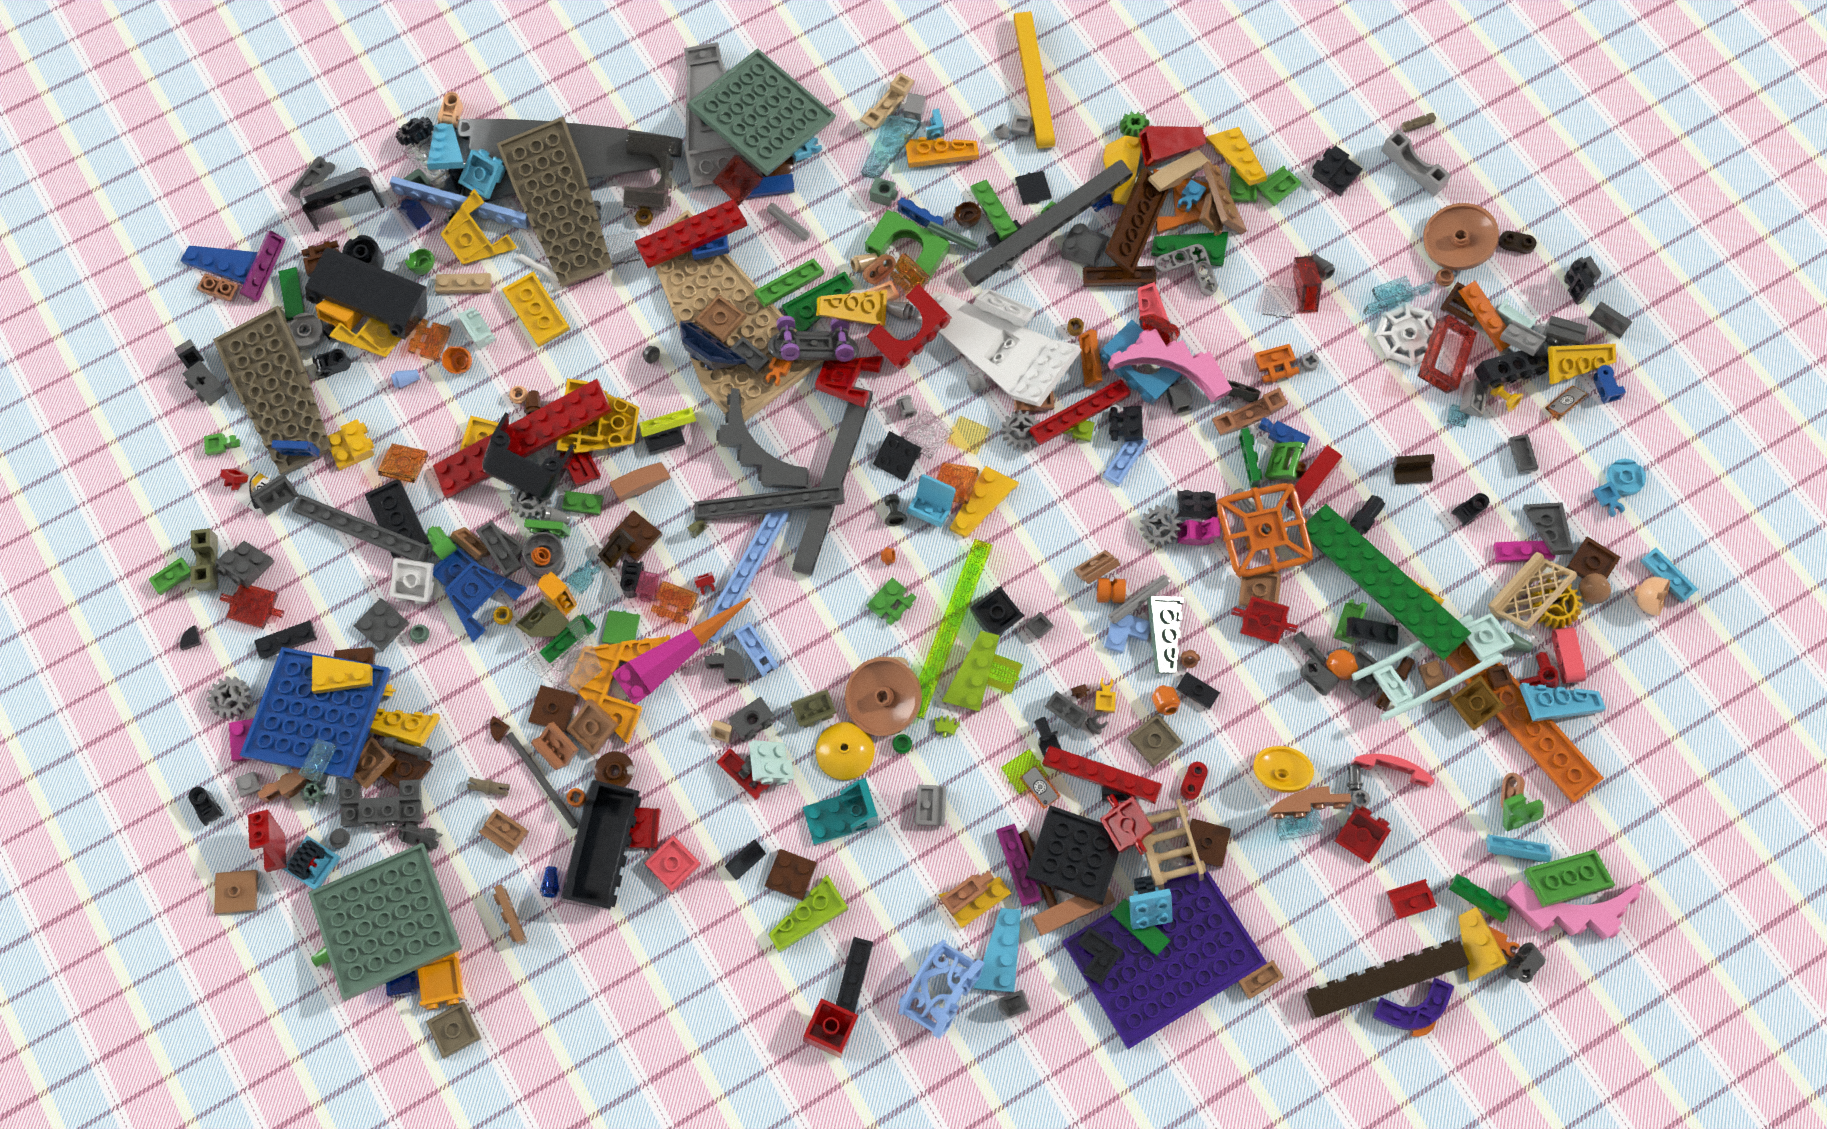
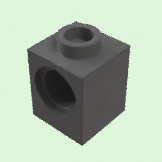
M1187 383L1171 385L1167 391V398L1173 414L1191 410L1193 400Z

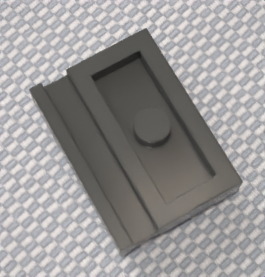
M1600 301L1589 317L1590 320L1619 339L1632 324L1631 320Z

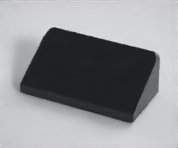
M753 840L725 865V868L735 880H738L762 859L766 853L760 844Z

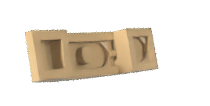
M900 72L890 83V89L873 109L871 107L860 119V122L874 130L882 126L901 105L912 88L914 80Z

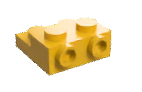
M358 419L340 426V431L328 435L332 448L331 453L340 471L375 456L372 450L375 448L371 438H367L365 434L368 433L367 427L364 422L360 423Z

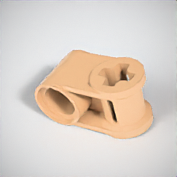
M456 92L445 94L438 113V124H453V127L457 128L463 104Z

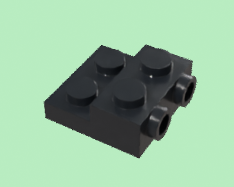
M1335 145L1332 149L1328 148L1325 151L1322 161H1316L1312 167L1314 169L1312 177L1341 197L1362 173L1363 168L1349 159L1350 155Z

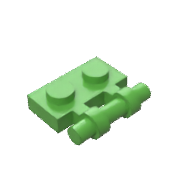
M892 577L868 602L867 608L881 619L885 614H888L889 617L886 623L891 626L895 621L898 622L902 613L906 609L911 608L916 596L911 593L907 598L903 595L907 592V589ZM897 601L901 603L896 610L892 609Z

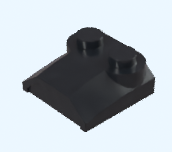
M1002 586L970 607L971 613L985 632L1000 635V637L1007 629L1025 616L1005 593Z

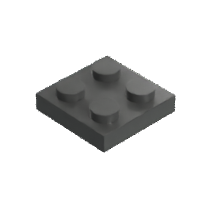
M380 598L353 626L383 652L410 623Z

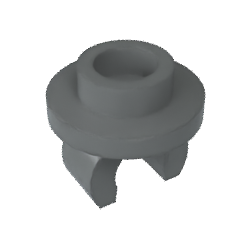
M1101 713L1096 714L1093 718H1087L1086 726L1092 734L1096 733L1099 735L1102 733L1101 729L1108 724L1107 721L1103 724L1098 723V718L1102 715Z

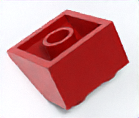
M821 998L803 1035V1042L841 1059L859 1015Z

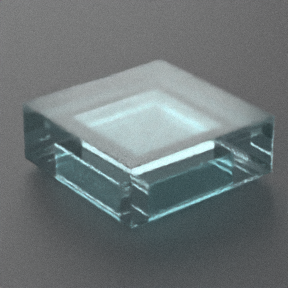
M1452 404L1446 423L1465 428L1469 414L1460 412V406Z

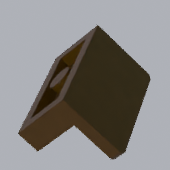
M1434 454L1396 456L1392 463L1395 484L1432 482V465L1435 462Z

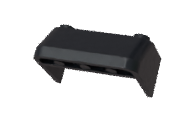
M363 167L311 186H305L300 191L302 209L316 232L320 231L313 211L372 191L381 209L384 208L378 187L370 171Z
M505 412L489 441L482 461L483 471L539 500H548L553 495L574 457V445H570L562 460L557 457H548L541 466L507 450L510 445V437L505 431L509 426V414Z

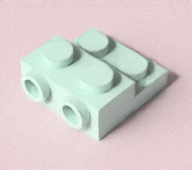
M758 740L749 742L753 781H760L764 785L774 782L782 786L789 784V781L794 779L792 760H787L785 743Z

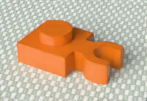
M773 357L768 367L772 372L766 375V382L769 383L772 378H776L775 386H779L781 382L780 376H787L794 360L788 361Z
M1488 926L1501 951L1504 952L1506 957L1512 959L1515 954L1510 952V947L1518 949L1520 945L1516 942H1507L1508 935Z

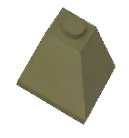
M542 598L515 626L530 637H552L564 631L570 622L557 607Z

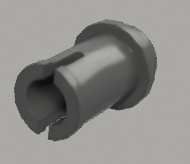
M1360 765L1348 766L1349 783H1347V787H1349L1350 791L1361 790L1363 786Z

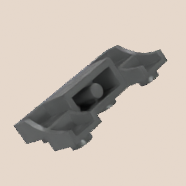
M421 780L399 781L398 797L363 799L362 785L360 783L340 784L339 804L341 805V826L343 827L365 826L366 829H376L377 825L395 828L397 824H406L407 822L424 823Z

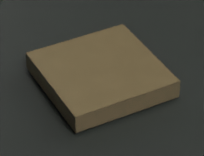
M1158 713L1127 737L1152 768L1183 745V741Z
M464 1001L426 1021L443 1059L482 1039Z

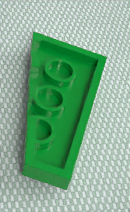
M844 271L783 304L782 309L787 316L794 318L797 331H807L822 318L821 316H816L817 297L849 294L854 289V284Z

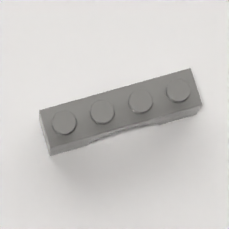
M1399 129L1385 140L1381 151L1433 197L1446 187L1451 174L1439 164L1430 165L1421 160L1415 153L1411 140Z

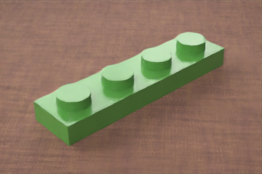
M987 179L970 186L971 192L1001 241L1018 231Z
M813 258L756 289L754 295L765 308L823 276L824 270Z

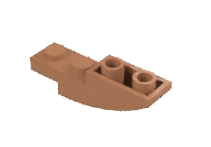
M291 768L292 773H286L280 777V780L264 785L257 794L266 803L281 795L289 800L301 792V789L305 788L306 782L311 783L314 781L319 773Z
M1329 786L1306 789L1277 802L1268 810L1267 817L1273 816V819H1284L1285 816H1293L1295 819H1301L1311 812V807H1313V810H1322L1326 806H1333V809H1344L1351 802V794H1330Z

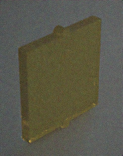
M960 416L955 427H952V433L947 443L977 455L982 444H985V438L990 428Z

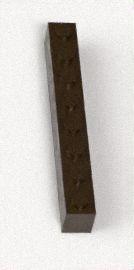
M1450 939L1440 943L1442 946L1440 948L1434 949V946L1422 949V954L1415 955L1413 952L1402 956L1404 959L1402 961L1396 962L1393 959L1384 962L1385 967L1377 969L1376 966L1365 969V973L1359 976L1355 972L1345 976L1346 980L1339 982L1338 979L1327 982V987L1320 989L1319 985L1307 989L1308 993L1303 995L1312 1020L1468 966L1470 963L1461 942H1453Z

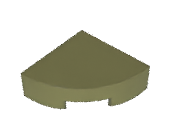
M699 520L687 528L689 534L696 538L708 528V525L704 521Z

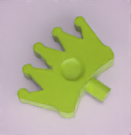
M940 716L939 723L937 718H934L936 733H943V738H946L947 734L955 735L960 725L959 721L954 725L955 718H952L950 723L949 716H946L945 721H943V716Z

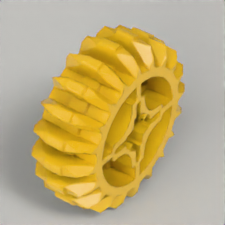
M1548 578L1545 582L1543 581V584L1555 582V580L1553 579L1552 581ZM1572 583L1553 602L1559 603L1551 605L1542 614L1538 624L1544 622L1545 628L1551 625L1552 629H1556L1557 627L1564 628L1565 625L1569 627L1572 625V622L1578 619V616L1581 614L1580 608L1583 603L1578 601L1581 600L1582 596H1576L1578 589L1572 590ZM1556 587L1545 589V594L1553 593ZM1542 590L1531 593V598L1541 596ZM1566 600H1567L1568 605H1569V611H1568V612L1566 611L1567 608H1566V606H1565V601H1566ZM1542 602L1532 603L1533 608L1541 606Z

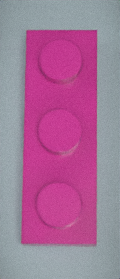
M1544 541L1494 543L1496 563L1528 562L1536 552L1543 554L1544 559L1548 561L1556 559V556L1551 554Z

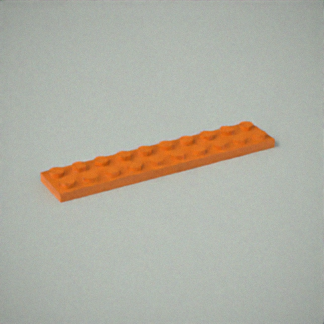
M1465 641L1446 659L1458 675L1480 663ZM1499 662V663H1497V664H1495V665H1492V666H1490V667H1488V668H1493V667L1501 666V665H1503V664H1502L1501 662ZM1488 668L1464 680L1468 685L1480 675L1482 676L1486 684L1506 706L1495 717L1572 804L1604 779L1552 719L1533 722L1519 688L1521 684L1511 673L1513 683L1496 689H1492L1486 673Z

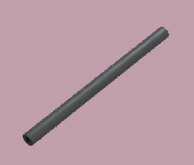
M513 732L507 734L506 738L571 828L575 829L578 827L579 823Z

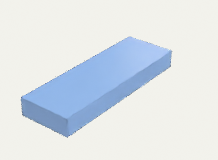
M1143 438V440L1125 442L1104 472L1102 478L1119 487L1148 444V440Z

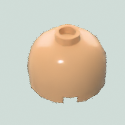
M1655 576L1644 580L1642 585H1637L1634 596L1638 597L1637 603L1640 609L1650 615L1659 616L1665 605V596L1669 592L1670 580Z

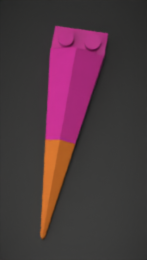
M747 598L628 661L611 673L630 701L633 704H637L662 684L738 613L751 598Z

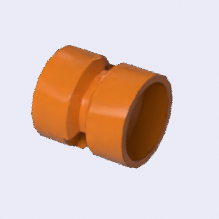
M1098 578L1097 603H1108L1110 600L1113 603H1125V579L1115 578L1113 581H1110L1109 578Z

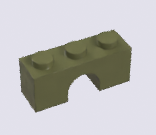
M210 528L191 530V549L196 557V566H191V585L199 592L218 590V571L216 570L217 566L215 563L218 560V536Z

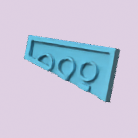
M440 123L434 126L427 161L428 170L465 168L453 124Z
M1522 683L1519 686L1533 722L1600 713L1606 709L1599 691L1584 689L1566 690L1565 687L1548 688L1546 685L1530 686L1529 683Z

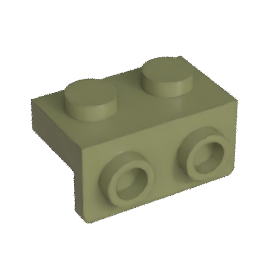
M827 688L790 702L799 726H804V728L814 725V721L831 719L834 717L833 714L837 713Z

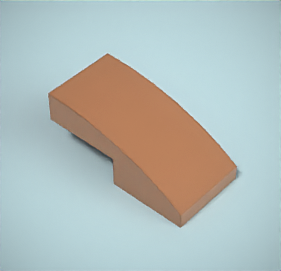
M1051 391L1040 407L1014 400L1015 413H1019V410L1022 413H1026L1027 411L1041 412L1055 408L1053 391Z

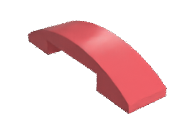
M1365 754L1355 757L1351 762V765H1360L1361 768L1369 771L1376 764L1411 774L1409 782L1428 788L1434 783V779L1425 770L1410 761L1396 756Z

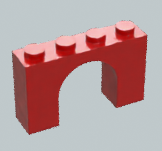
M919 284L905 296L919 310L922 316V327L915 337L904 341L895 339L880 323L866 336L899 370L907 367L911 359L915 355L920 354L924 346L928 342L933 341L941 329L949 325L952 318Z

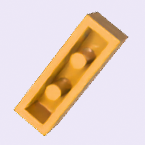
M552 572L540 578L537 586L546 601L557 607L564 616H567L578 605L569 588Z

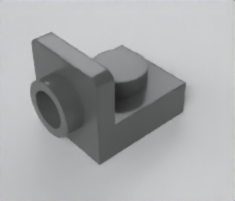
M1592 257L1578 258L1577 260L1583 263L1581 271H1586L1588 276L1593 279V282H1597L1602 273Z

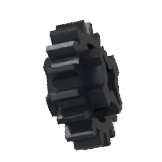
M428 117L412 118L399 128V131L396 132V138L401 145L419 144L420 141L431 135L434 125Z

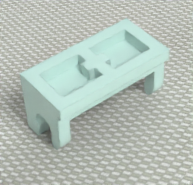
M1505 299L1497 309V313L1505 325L1508 327L1514 320L1531 329L1537 319L1534 317L1530 320L1509 306V300Z
M474 307L457 314L479 350L496 341L495 336Z

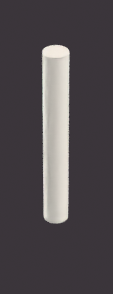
M523 254L518 256L519 261L559 281L554 271Z

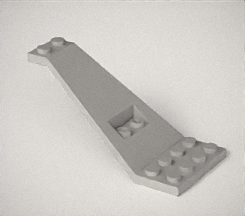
M718 42L684 48L687 63L685 154L692 188L762 175L761 170L687 108L688 102L727 73L721 60Z

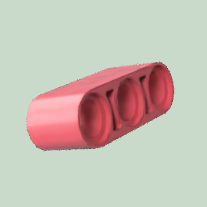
M1575 628L1553 629L1551 637L1561 681L1563 684L1585 682L1586 672Z

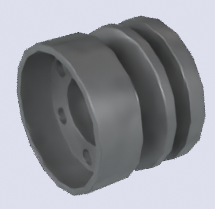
M538 532L531 535L525 541L523 558L528 572L534 578L540 579L550 572L558 577L563 572L566 565L565 553L560 539L554 534ZM545 547L549 550L551 557L547 565L539 566L534 563L531 553L535 548Z

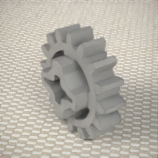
M1019 410L1017 415L1013 411L1012 417L1006 416V422H1002L1001 434H1004L1002 439L1003 441L1008 440L1007 446L1013 444L1014 450L1020 447L1021 451H1023L1024 446L1031 449V443L1036 445L1037 441L1029 430L1032 426L1040 423V420L1035 421V414L1030 417L1029 411L1022 414V411Z
M513 487L515 494H510L512 509L515 513L518 512L521 518L525 515L526 519H529L530 516L537 519V514L541 515L542 509L552 504L550 499L542 500L540 504L541 500Z
M1155 505V510L1148 508L1149 514L1143 513L1145 520H1140V523L1144 524V526L1139 529L1145 532L1142 537L1148 538L1147 542L1150 544L1154 541L1155 546H1158L1160 542L1162 546H1166V541L1172 544V538H1178L1176 532L1182 530L1178 527L1182 521L1176 520L1178 513L1173 514L1174 509L1170 507L1167 510L1166 505H1163L1161 509L1158 505ZM1167 515L1170 516V518H1171V520H1172V524H1170V523L1168 522V517H1167ZM1163 523V524L1166 525L1167 527L1163 526V527L1158 528V527L1155 526V525H1158V524ZM1149 527L1153 529L1154 536L1151 535Z
M226 676L225 681L218 679V685L212 684L214 690H208L211 697L206 698V700L211 703L208 707L213 710L215 715H219L223 719L227 715L229 719H232L233 714L239 717V711H247L244 706L251 704L247 698H251L252 695L248 692L250 687L245 685L246 683L243 680L239 681L235 676L233 679Z

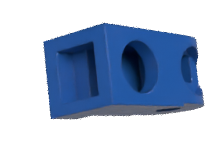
M1608 365L1600 366L1593 376V381L1603 404L1621 400L1626 393L1624 386L1618 387L1613 377L1614 370Z

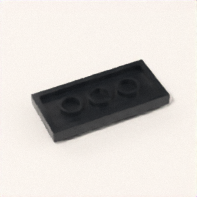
M400 478L364 494L378 526L425 545L430 544ZM390 552L393 558L402 557L400 555Z

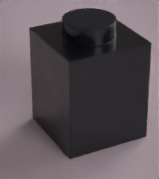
M191 339L174 348L187 369L199 360L201 362L204 361L201 352Z

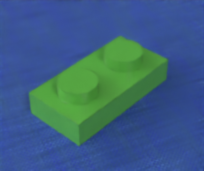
M565 491L562 509L563 511L600 516L604 497L603 495Z
M180 557L150 577L149 581L157 593L162 595L191 576V569L186 561Z

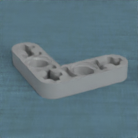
M1194 244L1161 255L1155 260L1154 268L1159 273H1166L1191 264L1199 289L1205 296L1213 295L1218 289L1206 250L1200 244ZM1195 249L1201 252L1199 255L1201 262L1198 264L1195 263L1198 261L1197 255H1193ZM1182 254L1185 259L1184 262H1176L1175 255ZM1169 257H1171V263H1168L1165 268L1158 265L1161 260L1167 262L1170 260ZM1201 265L1205 266L1208 270L1207 274H1200L1198 267ZM1207 282L1209 285L1213 286L1211 292L1209 291V289H1205Z

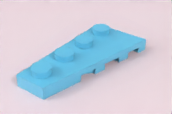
M1000 909L983 959L985 964L980 979L975 983L973 989L1007 993L1015 992L1021 910Z

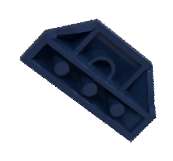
M680 321L679 327L684 349L690 353V357L702 361L707 369L714 371L746 363V359L691 321Z

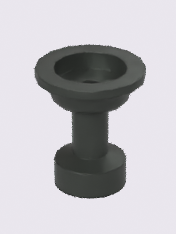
M897 494L887 495L884 498L886 506L890 507L891 513L885 519V524L887 526L904 524L907 521V516L897 509V505L900 503L899 496Z

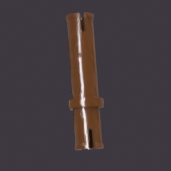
M1406 656L1402 659L1398 668L1394 669L1402 681L1407 680V675L1415 661ZM1384 691L1375 703V706L1380 710L1386 711L1391 701Z

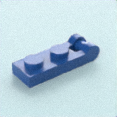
M901 197L898 201V212L927 228L931 221L943 226V217L933 216L927 209L916 206L909 199L906 200Z

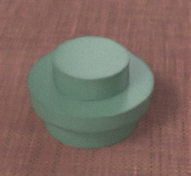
M418 624L410 630V638L415 643H424L429 638L430 632L425 625Z

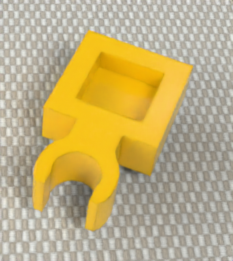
M1101 678L1100 687L1102 691H1096L1095 712L1115 713L1116 692H1110L1113 686V679H1110V685L1106 686L1103 684V678Z

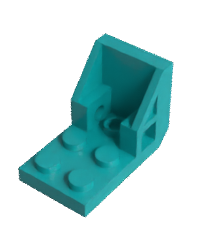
M866 778L860 779L841 790V795L803 806L814 846L871 829L879 824Z

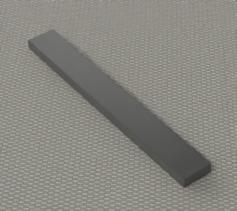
M839 484L695 501V520L704 521L845 504L844 485Z
M301 494L292 509L294 513L409 560L424 562L430 549L429 546Z

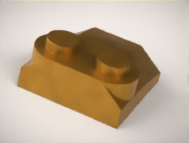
M1481 675L1448 699L1473 731L1506 707L1486 684Z

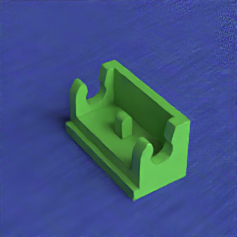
M1354 599L1345 603L1333 638L1352 645L1355 638L1346 637L1347 617L1363 619L1368 604L1364 602L1360 603V605L1355 604Z

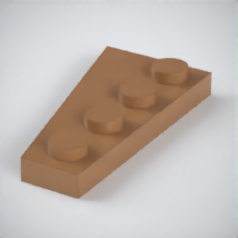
M1207 161L1202 166L1221 222L1242 235L1247 229L1222 178L1221 170L1217 165Z

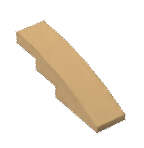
M1198 150L1163 167L1147 180L1160 192L1180 185L1184 179L1194 176L1198 170L1203 169V164L1210 161Z

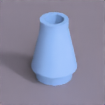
M417 369L395 371V373L391 374L394 388L401 389L420 380Z

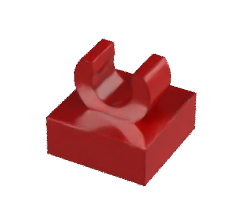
M236 468L221 469L220 477L225 479L224 486H232V491L239 490L240 483H246L249 475Z
M712 572L694 577L696 587H700L703 595L705 594V586H710L712 592L715 591L713 584L715 579Z

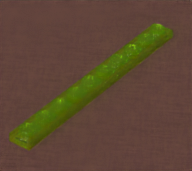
M974 539L918 678L922 690V702L917 715L919 719L924 720L993 548L992 544Z

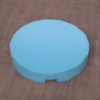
M1624 458L1615 461L1606 472L1607 483H1613L1619 495L1630 496L1635 495L1643 488L1646 483V474L1641 465L1636 464L1634 460Z

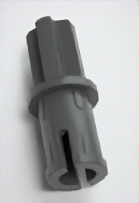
M1303 631L1294 636L1293 640L1302 648L1304 654H1308L1322 665L1326 662L1327 659L1315 647L1316 643H1313Z

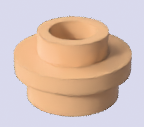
M514 386L511 389L509 397L513 403L521 404L527 400L528 392L524 387Z

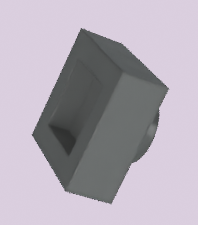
M1039 612L1026 623V627L1038 639H1041L1054 627L1042 612Z

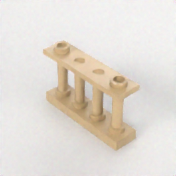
M1180 799L1176 800L1177 809L1147 817L1151 824L1180 817L1182 828L1155 835L1151 833L1142 841L1147 849L1145 857L1155 887H1158V890H1164V883H1167V880L1197 873L1199 881H1202L1206 872L1204 861L1199 860L1186 817L1189 816L1187 807L1182 805ZM1186 836L1188 846L1163 853L1154 852L1153 845L1155 843ZM1188 854L1192 855L1194 865L1168 872L1160 871L1158 864H1161V861Z

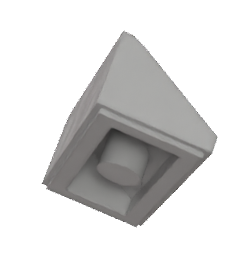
M1477 379L1467 382L1464 385L1459 411L1481 418L1488 388L1484 389Z

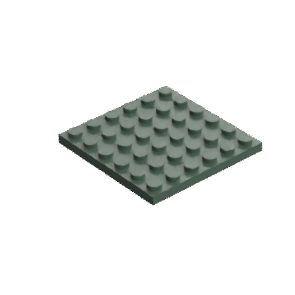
M758 48L688 102L687 105L688 109L766 176L772 173L836 118V114Z
M424 842L308 892L337 985L344 1001L463 949Z

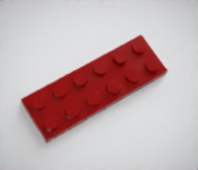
M732 199L634 242L649 269L748 226L735 200Z

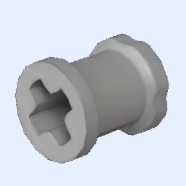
M904 395L896 399V404L899 405L901 410L900 415L902 419H909L917 414L911 402V395Z

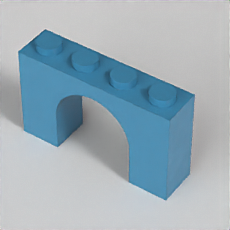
M1131 320L1101 349L1099 353L1101 360L1108 364L1114 353L1127 351L1129 346L1136 343L1139 334L1144 330L1135 321ZM1131 365L1114 370L1116 375L1123 377L1127 381L1128 386L1141 394V398L1151 405L1182 376L1181 373L1167 367H1162L1153 374L1139 373Z

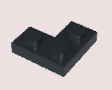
M1088 927L1077 944L1094 956L1083 974L1098 985L1102 984L1124 951L1090 927Z

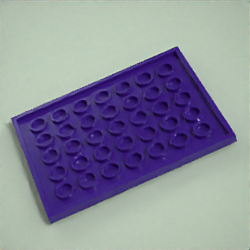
M1191 862L1184 867L1194 865V862ZM1207 869L1202 881H1199L1197 873L1167 880V883H1164V889H1170L1172 895L1173 922L1154 925L1171 940L1157 956L1110 914L1112 911L1062 941L1063 946L1127 1050L1267 964ZM1088 927L1124 950L1101 985H1098L1083 974L1094 958L1093 955L1077 945Z

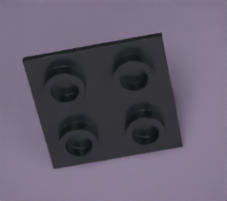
M889 431L873 465L906 481L916 459L918 460L922 454L920 453L922 448Z

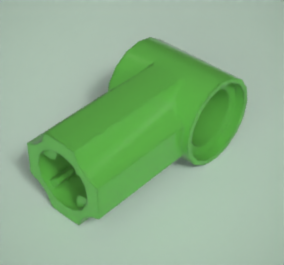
M432 526L428 529L426 536L433 545L431 548L442 561L458 549L440 526Z

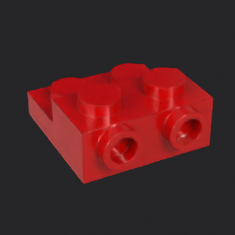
M1356 806L1334 842L1370 864L1391 832L1390 823L1382 817L1376 819L1371 816L1372 811L1368 808Z

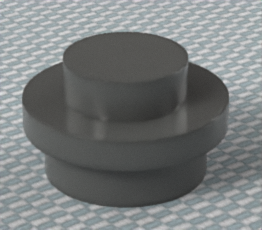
M648 346L643 351V358L647 363L651 364L659 359L660 350L658 347Z
M343 828L335 829L329 838L331 845L338 849L346 847L350 842L349 832Z

